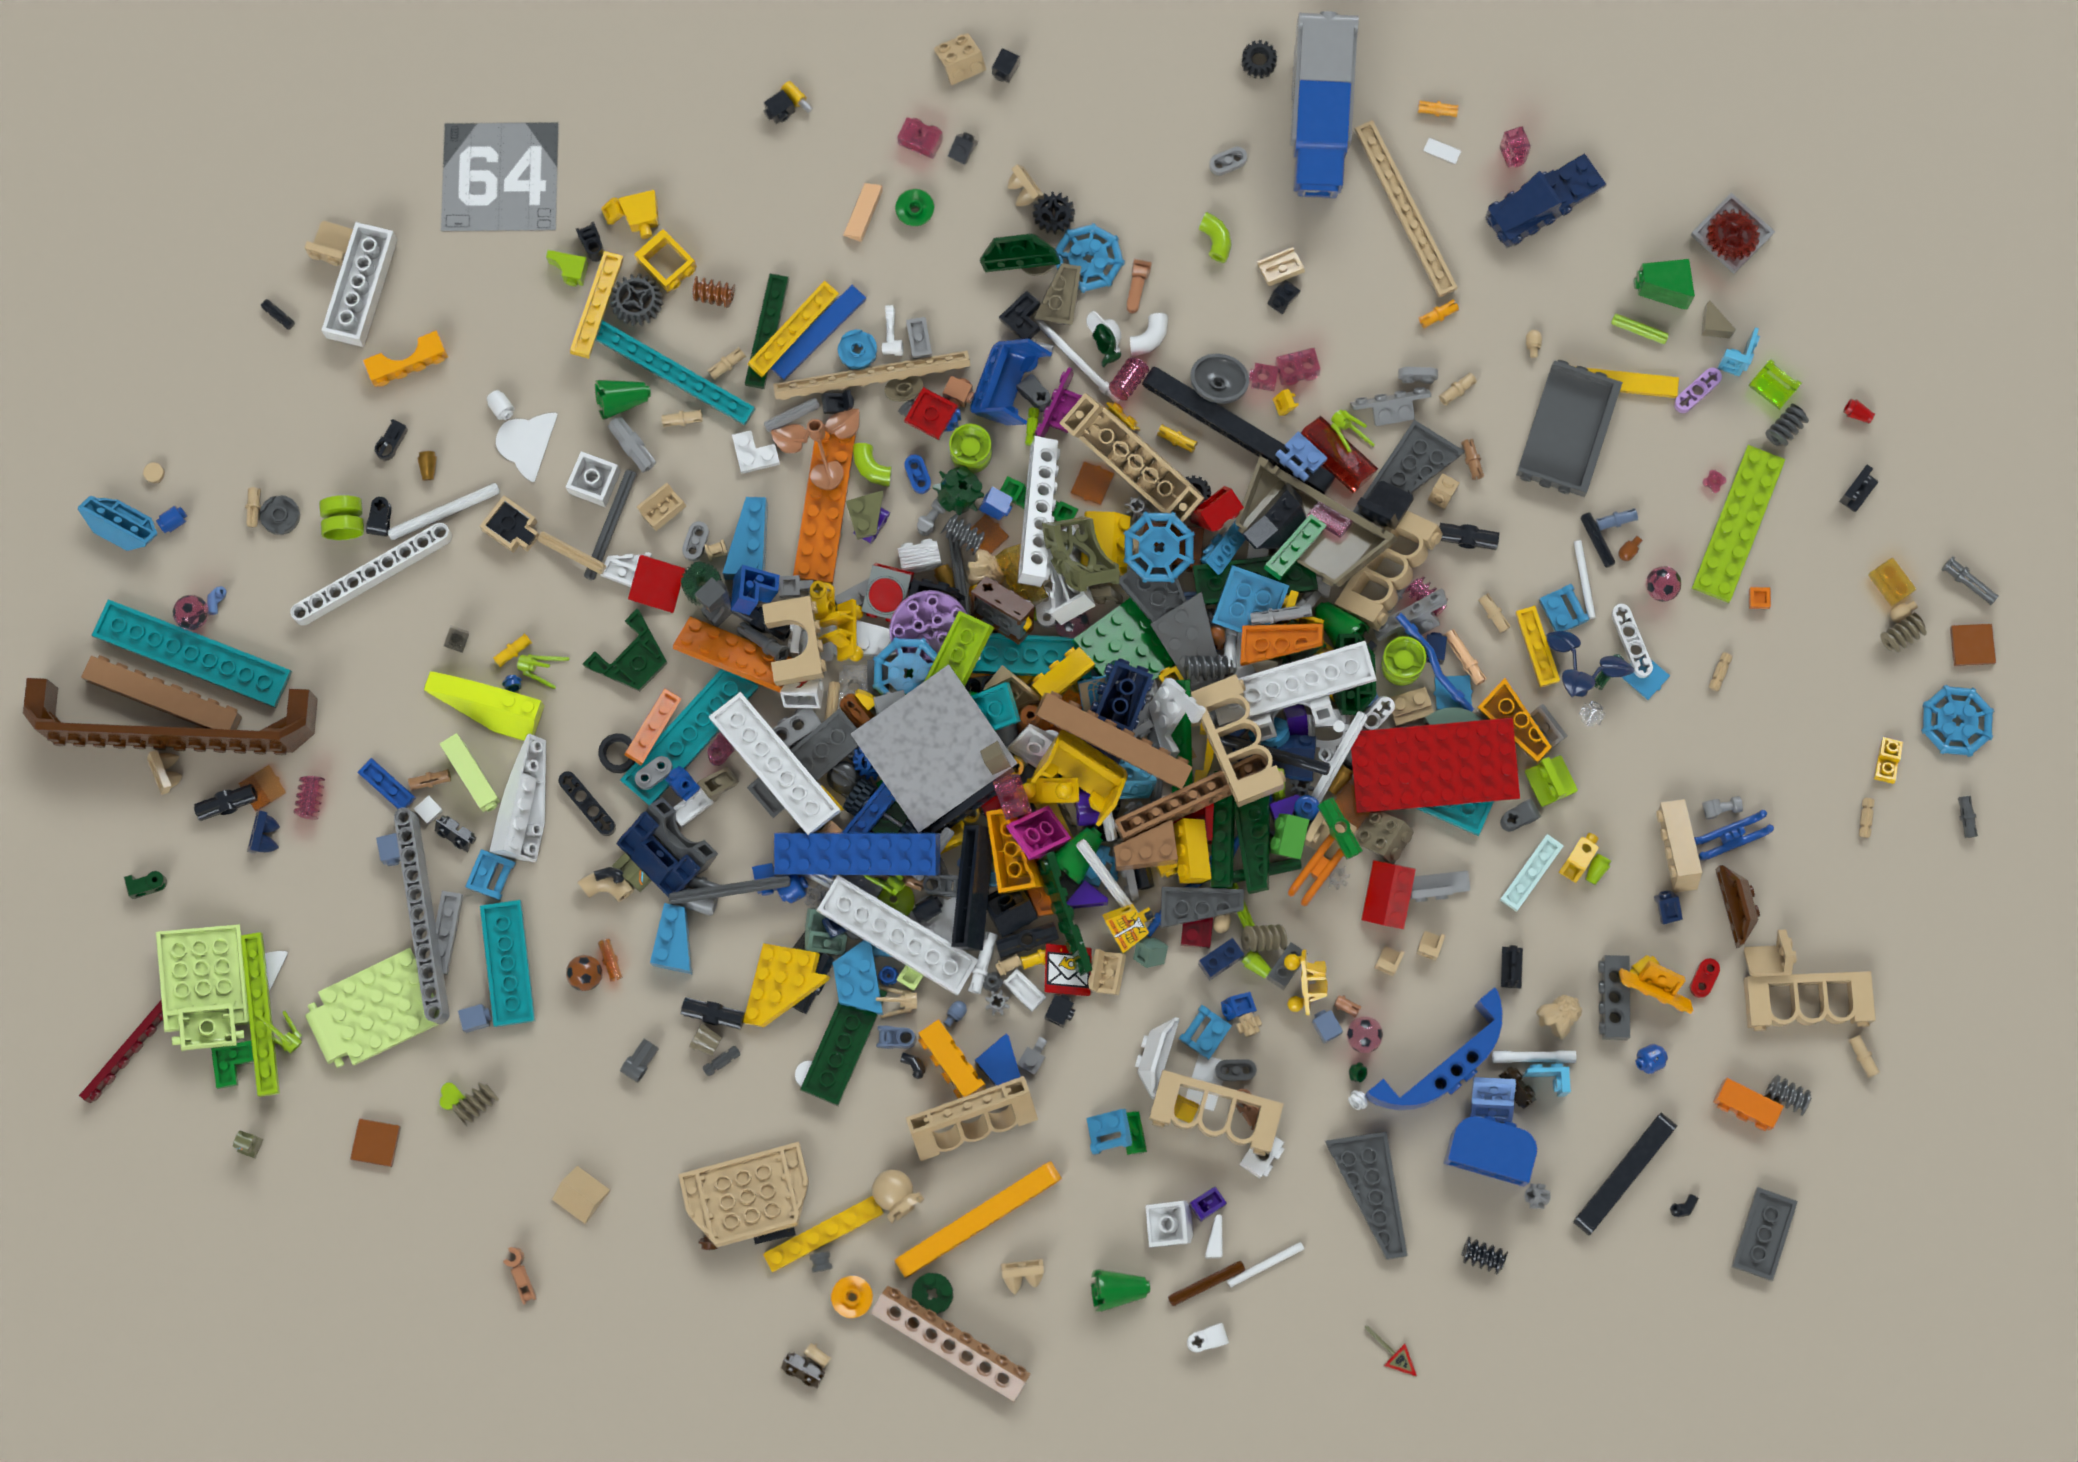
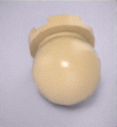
M887 1170L880 1173L874 1180L872 1195L880 1207L889 1210V1214L886 1217L891 1224L896 1219L900 1220L914 1209L913 1205L917 1202L922 1203L924 1201V1197L920 1192L913 1193L911 1180L902 1171Z

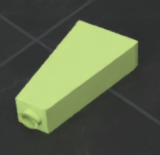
M456 733L441 742L440 746L482 812L494 810L501 801L464 741Z

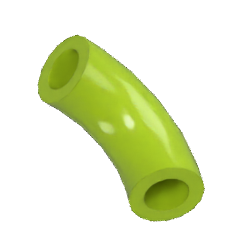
M1206 212L1200 223L1199 230L1211 238L1212 246L1209 256L1218 262L1226 263L1232 245L1230 233L1220 219Z
M854 444V464L860 474L871 483L890 487L891 467L879 465L874 460L873 446L871 444Z

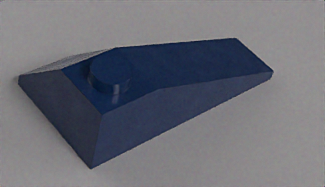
M1290 735L1288 741L1277 749L1315 759L1316 736ZM1247 756V757L1242 758V759L1237 760V761L1240 762V761H1242V760H1244V759H1246V758H1248V757H1250V756ZM1275 760L1272 762V767L1276 765L1277 768L1284 770L1286 778L1312 781L1313 771Z

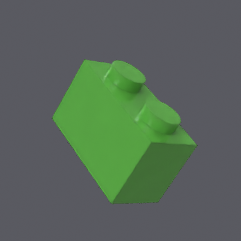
M1279 813L1275 821V834L1270 843V853L1301 860L1309 819Z

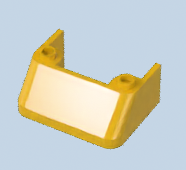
M1061 730L1038 763L1031 782L1035 783L1041 775L1053 778L1057 773L1065 778H1078L1079 787L1090 794L1089 803L1091 808L1100 812L1096 825L1100 826L1116 807L1128 774L1121 765L1082 739L1065 730Z

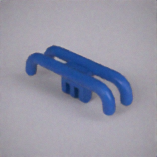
M1761 810L1754 815L1705 835L1694 837L1696 846L1719 837L1723 843L1721 846L1701 852L1699 859L1701 861L1708 860L1774 831L1773 825H1767L1758 831L1743 836L1745 834L1744 827L1765 818L1767 811Z

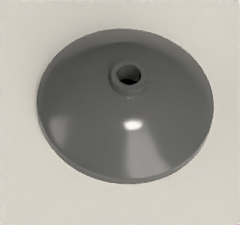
M1209 354L1201 357L1194 363L1190 373V381L1194 390L1204 399L1214 403H1231L1240 399L1246 393L1249 386V374L1245 366L1237 359L1225 354Z

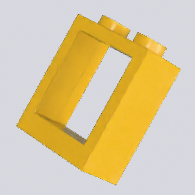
M664 229L658 232L634 254L636 261L667 293L677 289L681 281L685 277H690L697 268L695 260ZM666 244H669L686 262L669 278L665 279L648 260Z

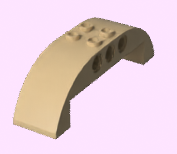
M1087 393L1079 399L1059 423L1074 437L1084 442L1162 513L1175 512V515L1184 523L1204 500L1202 494L1180 472L1119 418Z

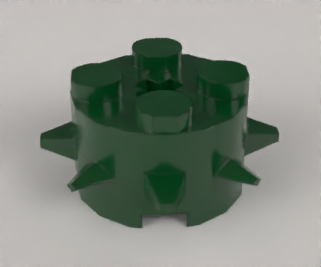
M965 466L949 470L947 474L939 471L942 481L932 485V488L938 493L937 501L941 507L948 512L955 511L957 515L967 512L970 508L977 512L978 509L975 501L984 498V493L981 492L982 483L977 476Z

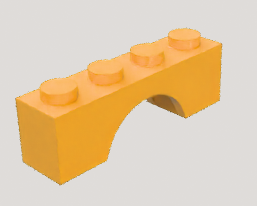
M433 331L419 337L416 350L410 357L404 360H391L382 353L364 359L363 362L373 385L381 387L396 378L402 379L413 371H422L428 365L439 364L448 358V355L438 332Z

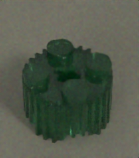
M698 561L691 564V567H687L688 570H685V573L682 574L681 586L688 601L700 606L701 603L695 597V593L702 587V585L699 587V583H706L711 578L716 582L718 580L722 581L719 571L713 565L710 566L709 563L706 565L705 562Z

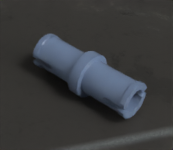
M1635 508L1620 513L1616 511L1613 512V515L1597 518L1596 524L1600 531L1614 526L1618 528L1622 524L1638 521L1637 511Z

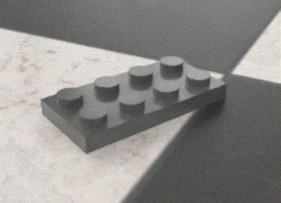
M1757 1187L1731 1267L1773 1281L1798 1201Z

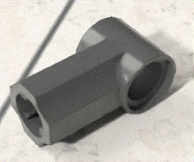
M643 1039L634 1054L626 1059L620 1072L638 1083L646 1073L648 1064L659 1048L648 1040Z

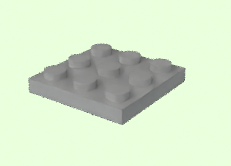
M1731 193L1691 233V236L1735 274L1774 235L1775 231Z

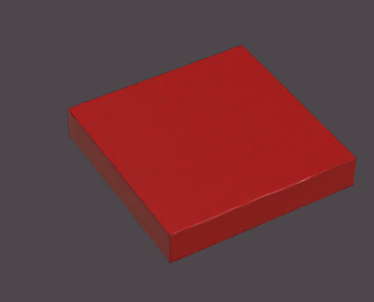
M923 387L904 419V423L940 440L958 409V405Z

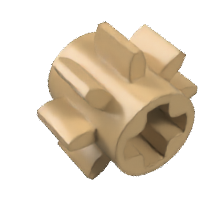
M1251 1012L1238 1018L1240 1023L1236 1024L1239 1034L1244 1033L1246 1037H1250L1260 1032L1259 1027L1262 1026L1259 1015L1254 1017Z

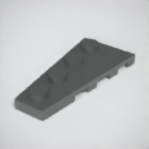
M1162 887L1161 928L1241 912L1244 909V889Z

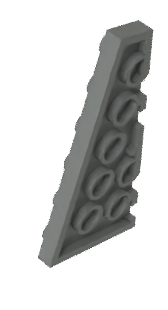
M1202 592L1150 624L1185 680H1188L1185 674L1186 655L1189 657V660L1191 656H1196L1197 660L1199 656H1204L1205 660L1207 656H1212L1213 660L1217 656ZM1192 675L1190 689L1193 692L1220 681L1219 676H1216L1215 681H1212L1211 676L1208 675L1207 681H1204L1203 676L1200 675L1199 681H1196L1195 676ZM1215 710L1208 712L1214 727L1217 726L1218 720Z
M1387 1132L1326 1140L1325 1143L1386 1260L1407 1257Z

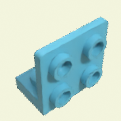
M1754 328L1743 354L1736 349H1726L1717 369L1739 377L1743 371H1747L1754 357L1753 351L1760 339V336L1757 335L1759 328Z
M1120 759L1119 765L1127 771L1128 777L1119 799L1149 798L1157 783L1156 777Z
M1542 1064L1530 1065L1523 1072V1078L1556 1076L1553 1079V1091L1557 1092V1097H1566L1571 1092L1569 1067H1564L1563 1064H1551V1067L1543 1068Z

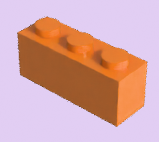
M1729 1078L1723 1080L1713 1101L1718 1104L1717 1108L1725 1112L1730 1110L1736 1113L1738 1119L1745 1122L1749 1120L1755 1123V1127L1762 1131H1770L1774 1128L1784 1107Z

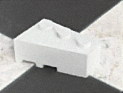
M1071 553L1070 558L1073 561L1079 562V560ZM1051 562L1052 592H1050V598L1052 599V608H1050V614L1062 625L1096 605L1089 586H1087V591L1082 592L1071 588L1065 583V577L1056 572Z

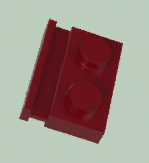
M1213 917L1184 923L1182 926L1181 946L1210 949Z

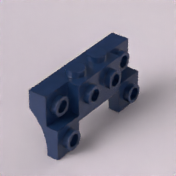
M645 811L640 814L616 844L669 898L670 893L683 891L687 884L694 880L701 868L688 854L678 862L655 839L653 834L659 825Z

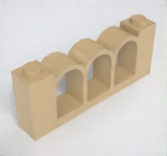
M1406 511L1395 530L1388 526L1384 530L1391 532L1397 538L1401 535L1418 543V549L1410 555H1402L1391 550L1392 544L1351 577L1334 603L1335 606L1362 620L1369 627L1379 631L1381 626L1385 625L1389 616L1388 611L1398 601L1396 590H1401L1411 583L1413 578L1411 568L1421 565L1426 560L1428 549L1433 550L1435 545L1439 544L1443 535L1437 524L1409 511ZM1384 558L1404 566L1402 573L1393 578L1385 577L1375 571ZM1369 580L1389 589L1388 594L1381 600L1374 601L1360 595Z
M1235 674L1191 692V697L1197 700L1196 703L1199 706H1203L1206 709L1200 721L1237 806L1240 807L1283 790L1286 778L1283 771H1279L1276 765L1272 767L1271 753L1267 748L1260 745V728L1255 722L1249 720L1250 706L1246 698H1244L1246 687L1243 680H1238ZM1232 703L1243 707L1245 715L1241 719L1215 729L1208 712ZM1240 729H1249L1254 732L1256 740L1253 744L1228 755L1226 754L1220 737ZM1253 754L1261 755L1267 760L1268 765L1264 770L1241 780L1237 779L1231 765L1232 762Z
M1871 971L1761 977L1747 976L1743 979L1747 1028H1754V1031H1766V1028L1771 1025L1777 1027L1787 1026L1795 1019L1802 1025L1807 1026L1815 1025L1824 1018L1831 1024L1837 1025L1850 1020V1024H1857V1027H1869L1870 1023L1876 1021ZM1847 983L1849 1012L1846 1017H1837L1830 1011L1827 984ZM1798 985H1818L1820 1014L1817 1018H1807L1802 1014L1799 1004ZM1769 986H1789L1791 1015L1789 1019L1781 1020L1773 1015L1770 1005Z
M1162 1070L1149 1120L1153 1121L1152 1125L1164 1128L1165 1125L1169 1126L1170 1121L1175 1127L1184 1130L1191 1129L1197 1125L1202 1134L1208 1137L1216 1138L1226 1133L1227 1138L1236 1145L1250 1143L1249 1149H1253L1254 1154L1265 1156L1266 1153H1271L1283 1103ZM1180 1086L1203 1092L1197 1118L1191 1123L1178 1121L1174 1114V1106ZM1208 1094L1231 1100L1225 1126L1219 1131L1208 1130L1202 1122ZM1236 1102L1260 1108L1255 1128L1250 1138L1239 1139L1232 1134L1230 1129Z
M1024 1076L906 1117L920 1161L940 1155L939 1151L946 1152L956 1149L964 1141L975 1142L982 1140L991 1131L1004 1132L1012 1129L1017 1124L1022 1126L1038 1120ZM1009 1105L1006 1110L1000 1113H989V1111ZM982 1114V1116L974 1122H961ZM955 1124L953 1128L946 1132H934L938 1129Z

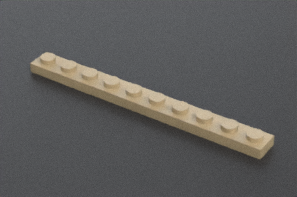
M1373 120L1355 127L1354 131L1438 297L1440 298L1456 291L1458 287Z
M967 350L773 384L775 399L786 400L793 396H808L811 393L817 392L826 393L834 389L845 390L851 386H866L869 383L875 382L885 383L892 379L903 380L910 376H925L927 373L933 372L943 373L950 369L961 370L970 366V359Z

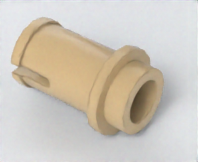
M1016 953L1001 962L999 960L995 967L1000 976L1003 974L1006 976L1007 972L1022 966V962Z
M811 1343L804 1351V1354L807 1355L806 1358H811L824 1368L831 1357L817 1348V1344L813 1345Z

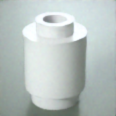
M496 390L487 396V404L499 420H507L513 415L514 407L504 393Z

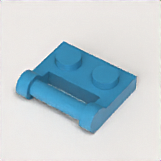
M1572 584L1566 585L1539 599L1554 631H1568L1590 620L1588 615L1584 613L1574 593L1575 589ZM1567 595L1578 617L1577 619H1572L1561 596Z
M481 849L465 887L500 901L502 897L501 892L511 868L513 869L515 866V862ZM498 864L504 865L494 890L488 889Z
M1201 1005L1198 1009L1199 1013L1186 1032L1181 1034L1178 1039L1209 1060L1232 1025L1207 1007ZM1208 1017L1211 1020L1195 1043L1191 1038L1204 1018Z
M1126 1109L1087 1118L1091 1139L1090 1149L1094 1155L1100 1154L1103 1150L1119 1146H1131L1132 1138ZM1121 1132L1120 1138L1105 1142L1100 1141L1102 1136Z

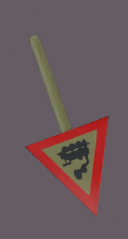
M1368 1325L1365 1326V1329L1393 1355L1383 1366L1417 1376L1405 1343L1395 1352Z

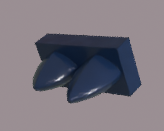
M261 810L256 812L247 852L254 854L256 852L266 853L279 848L273 839L262 834L263 832H273L280 827L273 817L267 815L268 812Z

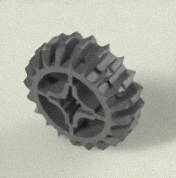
M631 274L628 280L623 276V283L617 281L618 288L613 287L612 289L614 294L610 295L612 300L610 305L614 308L612 310L614 315L618 314L617 318L619 320L624 319L626 325L631 321L632 326H635L636 322L643 326L644 320L650 323V317L656 319L657 315L655 312H661L659 306L663 305V300H661L663 294L659 292L661 289L659 285H655V280L649 281V276L647 275L642 279L641 274L634 278L633 274ZM634 288H644V289H643V290H636V289H634ZM628 291V297L621 303L624 294ZM633 294L639 300L640 305L634 300ZM652 297L650 305L645 309V303ZM633 309H636V310H638L639 312H629V311H630V310H633Z

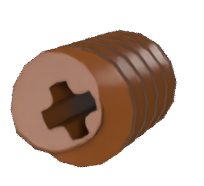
M696 276L692 290L693 299L698 301L701 298L702 303H706L708 300L711 305L716 301L717 306H721L724 302V307L728 308L734 299L736 286L734 284L729 289V283L726 282L724 287H721V281H718L715 286L713 279L710 280L709 284H706V278H703L700 283L698 276Z

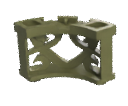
M1081 516L1062 521L1042 523L1046 549H1050L1053 556L1051 562L1056 572L1065 577L1067 585L1082 592L1087 591V586L1107 582L1119 584V565L1111 561L1101 549L1095 534L1092 518ZM1079 524L1074 535H1072V525ZM1067 526V532L1061 530V527ZM1073 546L1088 556L1087 567L1070 558Z

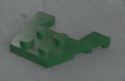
M636 608L625 620V623L638 634V637L611 664H608L594 651L585 660L583 666L640 692L667 664V661L642 614Z

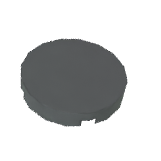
M284 495L273 496L263 503L260 509V520L267 531L276 535L290 533L296 528L300 521V510L293 499Z

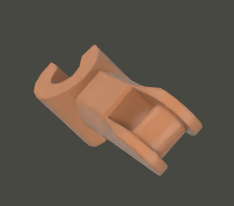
M1138 259L1133 261V278L1127 301V311L1131 314L1138 311L1144 282L1149 277L1152 262Z
M516 1247L508 1248L509 1252L516 1255V1259L514 1261L506 1259L503 1262L505 1265L513 1267L511 1273L522 1303L525 1305L527 1304L526 1301L531 1299L537 1300L524 1265H520L524 1261L523 1251ZM528 1286L529 1292L523 1293L522 1288Z

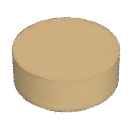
M153 462L145 466L143 475L148 482L159 483L164 478L165 472L160 464Z

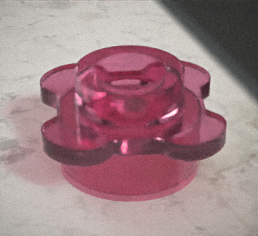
M1710 470L1709 476L1704 478L1702 483L1704 486L1711 488L1713 493H1718L1722 484H1725L1727 480L1726 477L1716 470Z

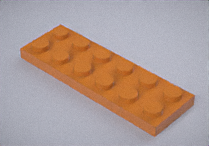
M689 617L673 644L674 650L777 692H780L784 686H776L774 683L771 662H775L772 655L763 653L762 648L753 641L694 617Z

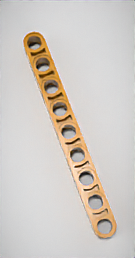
M1052 1161L1047 1162L894 1260L904 1278L911 1276L1053 1186L1062 1177Z

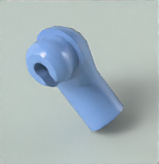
M222 586L216 587L207 596L209 615L218 614V603L227 593L226 589Z

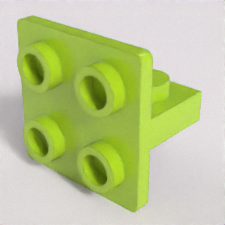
M1561 755L1552 759L1547 757L1541 760L1538 765L1524 772L1541 807L1578 791Z

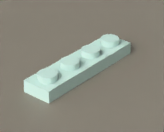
M1547 834L1500 901L1517 912L1564 845Z

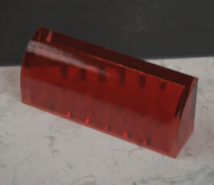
M1319 416L1301 431V434L1327 457V461L1322 466L1331 472L1352 493L1359 490L1378 470L1368 458L1346 439L1352 450L1349 453L1336 431L1322 416Z

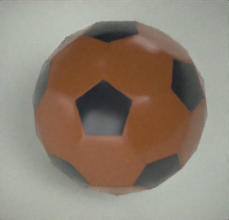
M580 955L573 958L566 968L567 981L573 988L579 991H589L596 988L602 979L603 971L601 964L590 955Z

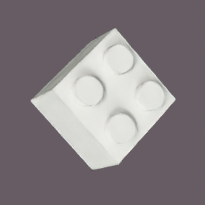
M581 451L567 482L566 489L573 496L606 507L621 471L617 464Z

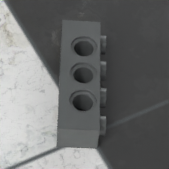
M1604 955L1602 961L1598 963V971L1602 973V981H1599L1598 985L1599 993H1602V1001H1599V1014H1602V1022H1599V1034H1602V1040H1628L1630 1038V988L1621 982L1619 975L1621 968L1630 972V956ZM1609 973H1616L1619 978L1618 982H1612L1609 979ZM1610 993L1618 995L1619 1001L1617 1003L1609 999ZM1611 1013L1619 1017L1618 1023L1610 1021L1609 1015Z

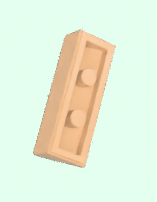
M864 183L843 234L845 237L862 242L882 194L883 188L881 185Z

